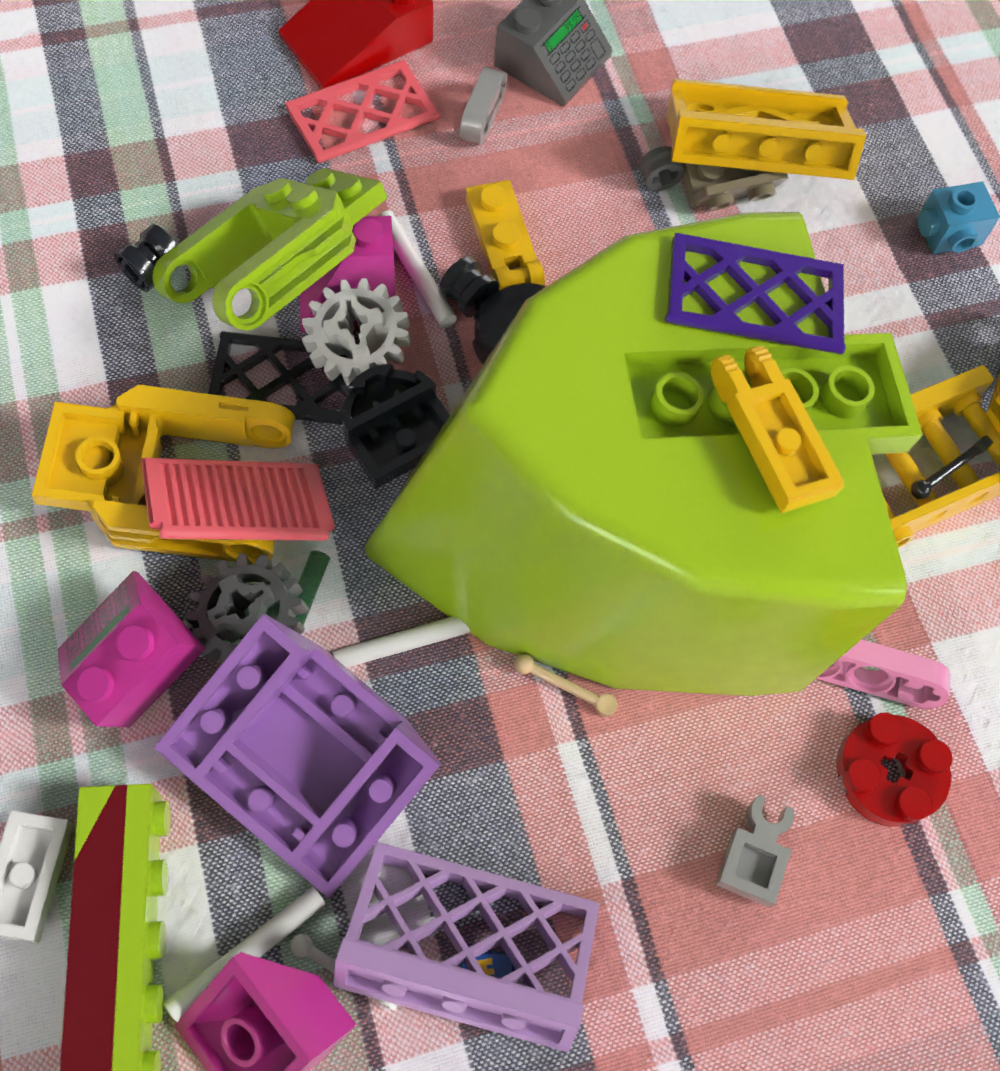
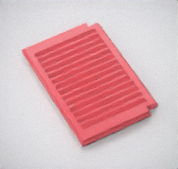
M141 458L149 527L160 530L159 535L161 539L327 541L329 532L335 528L318 464Z

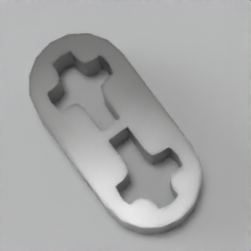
M489 67L483 68L462 116L459 132L461 139L480 145L484 144L503 101L507 85L506 72Z

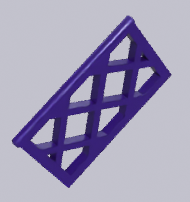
M675 232L672 239L668 310L665 315V321L671 324L842 355L846 349L844 343V264ZM685 252L710 255L718 263L698 274L685 261ZM747 262L768 266L777 275L758 285L738 264ZM725 272L747 293L729 305L707 284ZM804 273L828 278V291L818 297L802 281L798 274ZM784 283L806 304L789 317L767 295ZM696 291L715 314L709 316L682 311L683 298ZM755 302L776 325L769 327L743 322L736 314ZM815 313L828 327V337L804 333L797 324Z

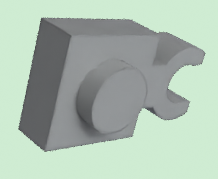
M759 795L750 803L746 812L747 823L751 830L748 832L737 827L732 832L715 885L766 907H771L776 903L792 851L776 842L778 837L791 827L794 820V809L788 806L780 812L778 822L775 824L769 823L762 815V807L765 804L766 797Z

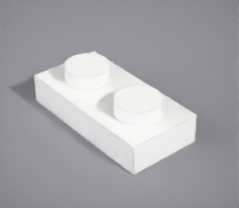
M10 810L0 842V937L40 944L74 824L69 820Z

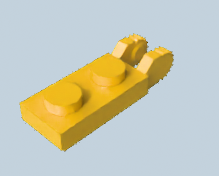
M764 346L749 348L748 351H745V356H743L744 370L747 372V377L750 378L753 388H750L741 369L737 366L738 363L734 361V357L731 358L730 355H724L714 358L712 365H710L711 380H713L714 386L717 388L721 401L727 403V408L780 512L784 513L835 497L844 487V481L790 379H784L775 360L771 358L768 348L765 349Z

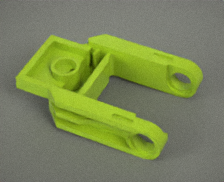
M329 168L315 171L307 177L305 183L286 178L273 180L268 184L253 188L164 254L157 261L153 270L154 286L163 297L182 304L192 302L208 289L216 287L212 298L213 310L216 316L222 322L240 330L249 331L256 329L354 252L356 238L352 232L353 225L388 199V196L381 181ZM186 265L190 271V281L183 290L175 291L171 285L172 272L178 266ZM247 288L252 298L251 306L245 314L236 316L232 309L233 298L238 291Z

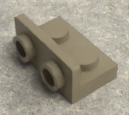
M682 163L685 170L683 180L691 209L707 205L708 211H716L733 205L735 203L734 199L748 196L750 202L764 200L776 194L775 188L788 179L787 173Z

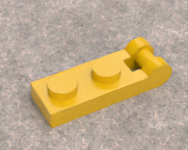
M510 179L466 187L465 200L489 274L500 283L499 290L523 283L545 286L544 270L540 260H537ZM518 266L521 267V268H519V269L509 270V268L518 267Z

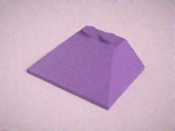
M266 614L258 619L154 747L328 899L441 765L437 757L402 714L323 647Z

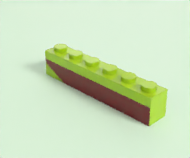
M152 783L79 787L60 1071H161L159 1050H152L153 1024L161 1023L164 1006L163 987L161 984H154L155 959H163L166 948L164 921H157L158 897L166 896L168 890V864L166 860H160V837L169 835L171 812L169 801H162L161 794Z

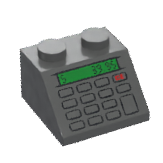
M523 0L497 26L494 66L565 107L611 57L613 49L585 0Z

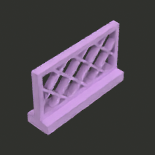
M377 842L346 937L342 939L335 961L333 987L569 1052L580 1029L584 1007L582 999L600 903ZM383 863L407 869L415 884L389 896L379 879ZM447 881L463 885L471 898L470 901L449 912L445 910L433 890ZM375 893L379 902L370 906L373 894ZM423 895L436 918L410 931L396 907ZM503 896L518 900L528 915L506 928L503 927L489 905ZM479 910L493 935L468 947L454 922ZM558 912L584 918L581 934L563 944L546 921L547 918ZM385 913L400 936L383 946L359 940L363 925ZM535 925L551 951L527 964L511 938ZM444 929L458 954L443 962L427 959L417 942ZM498 945H501L516 969L501 979L485 975L476 960V957ZM407 948L409 953L402 952L401 950ZM578 949L576 961L574 963L569 953ZM558 960L571 980L569 998L544 991L534 973ZM465 964L467 969L460 968L459 966ZM523 980L526 986L517 983Z

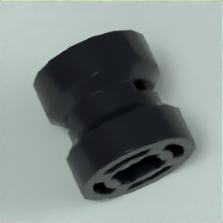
M152 224L140 233V240L136 244L125 245L114 256L125 276L140 290L148 292L155 287L153 283L155 264L164 254L177 246V243L164 229Z

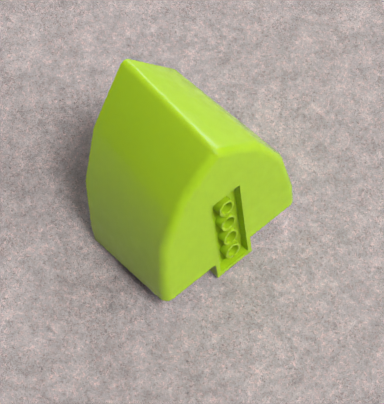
M800 212L741 213L623 236L523 303L366 542L365 553L369 559L445 615L456 617L463 621L470 629V633L486 645L515 655L529 654L535 662L614 689L739 696L801 692L901 607L905 601L907 593L906 575L871 455L906 453L923 436L892 333L845 334L844 343L846 349L840 355L666 323L665 315L668 310L672 239L675 232L816 259L804 217ZM685 252V261L698 274L718 263L710 255ZM747 262L738 264L758 285L777 275L768 266ZM727 272L707 283L727 305L747 294ZM805 273L798 274L802 281L818 297L825 293L820 276ZM786 283L767 294L788 317L806 305ZM696 291L683 298L682 311L709 316L715 314ZM755 302L736 314L743 322L769 327L776 325ZM815 313L797 324L804 333L828 337V327ZM764 346L765 349L768 348L771 358L775 360L784 379H790L844 481V487L835 497L784 513L780 512L727 408V403L721 401L717 388L714 386L713 380H711L710 365H712L714 358L724 355H730L731 358L734 357V361L738 363L737 366L741 369L750 388H753L750 378L747 377V372L744 370L743 356H745V351H748L749 348Z

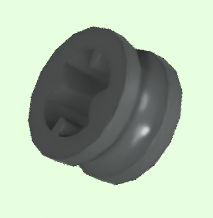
M662 146L649 151L639 163V169L642 175L645 176L646 186L652 191L667 190L676 185L684 176L685 170L682 163L672 162L671 146Z

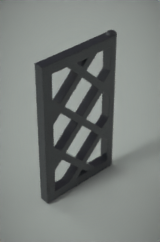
M226 331L220 332V342L208 394L220 395L222 387L237 378L250 394L244 399L268 402L266 400L268 396L288 384L302 400L295 406L282 405L293 412L295 420L343 425L341 411L325 410L317 405L338 390L344 397L347 396L348 386L343 379V375H338L329 384L309 395L296 378L315 367L310 357L292 369L287 370L275 356L281 350L306 352L310 356L312 352H307L302 340ZM231 344L255 346L259 350L239 364H236L229 356ZM267 359L280 376L258 390L245 373Z

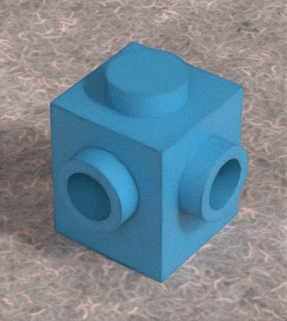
M983 181L933 189L917 217L919 232L926 238L932 254L948 251L959 253L972 247L982 246L1000 219V215Z

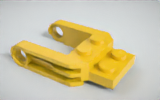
M139 384L118 396L116 404L110 408L55 401L31 496L36 505L90 511L93 521L114 547L237 562L238 555L244 553L252 564H255L257 558L263 554L271 561L275 540L161 539L159 535L160 530L149 527L141 458H160L162 452L160 438L163 435L267 449L284 448L291 443L295 416L288 408L276 403Z

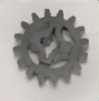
M244 553L238 555L237 564L232 568L223 560L218 561L217 565L220 574L213 578L203 573L200 579L206 586L203 593L190 592L188 596L198 606V610L186 613L185 619L193 627H198L192 633L206 647L202 654L212 663L220 659V665H222L237 646L224 641L227 639L230 643H233L238 639H243L264 614L299 634H303L305 631V627L295 618L297 615L308 612V606L301 598H296L303 592L301 585L295 578L289 579L291 573L282 563L273 567L272 562L263 554L257 558L254 565H252V562ZM248 582H261L255 586L245 584ZM247 608L250 613L248 617H246L244 613V610H246Z

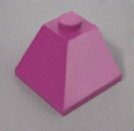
M366 216L353 225L352 232L356 238L354 252L300 294L301 333H306L302 320L309 317L315 318L309 306L310 302L316 301L323 304L326 301L323 289L326 287L335 294L340 292L341 280L346 279L351 289L358 288L360 280L366 278L370 291H374L382 283L386 285L389 295L388 299L396 296L391 216ZM354 321L355 331H360L357 321Z
M243 952L231 958L174 1025L206 1071H311L357 1026L319 975Z

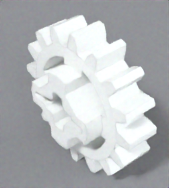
M362 278L358 288L351 289L346 279L341 280V291L336 294L328 287L324 288L323 293L326 301L323 304L311 301L309 304L315 318L309 317L302 320V325L306 333H308V335L302 338L307 352H312L309 357L315 368L324 367V372L331 381L342 373L347 386L356 376L367 369L388 364L391 360L396 363H403L405 359L402 350L398 346L405 347L411 344L409 332L405 330L410 327L407 312H401L403 307L398 295L388 299L389 295L386 285L382 283L374 291H370L366 278ZM354 321H357L361 332L358 334L359 344L356 343L353 331H355ZM340 355H346L351 359L340 357Z

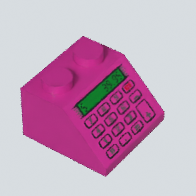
M132 571L58 648L61 686L95 726L130 728L197 659L206 647L138 572Z

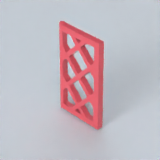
M405 60L285 102L286 110L318 164L440 119L439 111L436 110ZM399 75L405 81L402 90L380 84L382 81ZM354 91H366L361 105L339 100V97ZM375 94L398 100L392 114L369 108ZM406 103L420 106L424 113L411 118L400 116ZM316 105L325 107L318 121L303 117L300 112ZM334 109L356 115L350 129L328 124ZM364 118L387 124L386 127L368 134L359 132ZM323 133L345 139L343 143L324 150L319 144Z

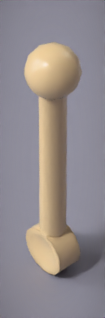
M523 653L514 659V668L519 674L531 673L594 705L597 714L602 717H610L617 710V700L610 694L598 696L535 664L529 654Z

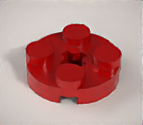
M885 712L879 713L859 724L846 736L837 754L836 768L838 777L842 775L843 785L848 791L845 796L858 813L882 826L898 827L905 824H914L935 813L943 805L951 787L952 775L950 766L952 765L953 757L949 747L943 741L938 740L921 723L905 716ZM895 758L898 760L906 772V778L900 777L894 783L890 782L886 778L888 769L881 765L882 759L890 761Z

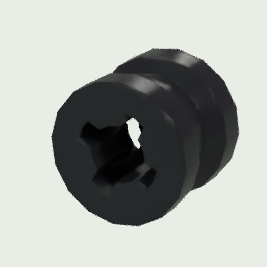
M466 256L456 261L443 275L439 284V290L448 299H456L458 301V309L467 318L474 317L481 304L492 294L499 291L500 283L492 275H484L481 272V265L473 256Z

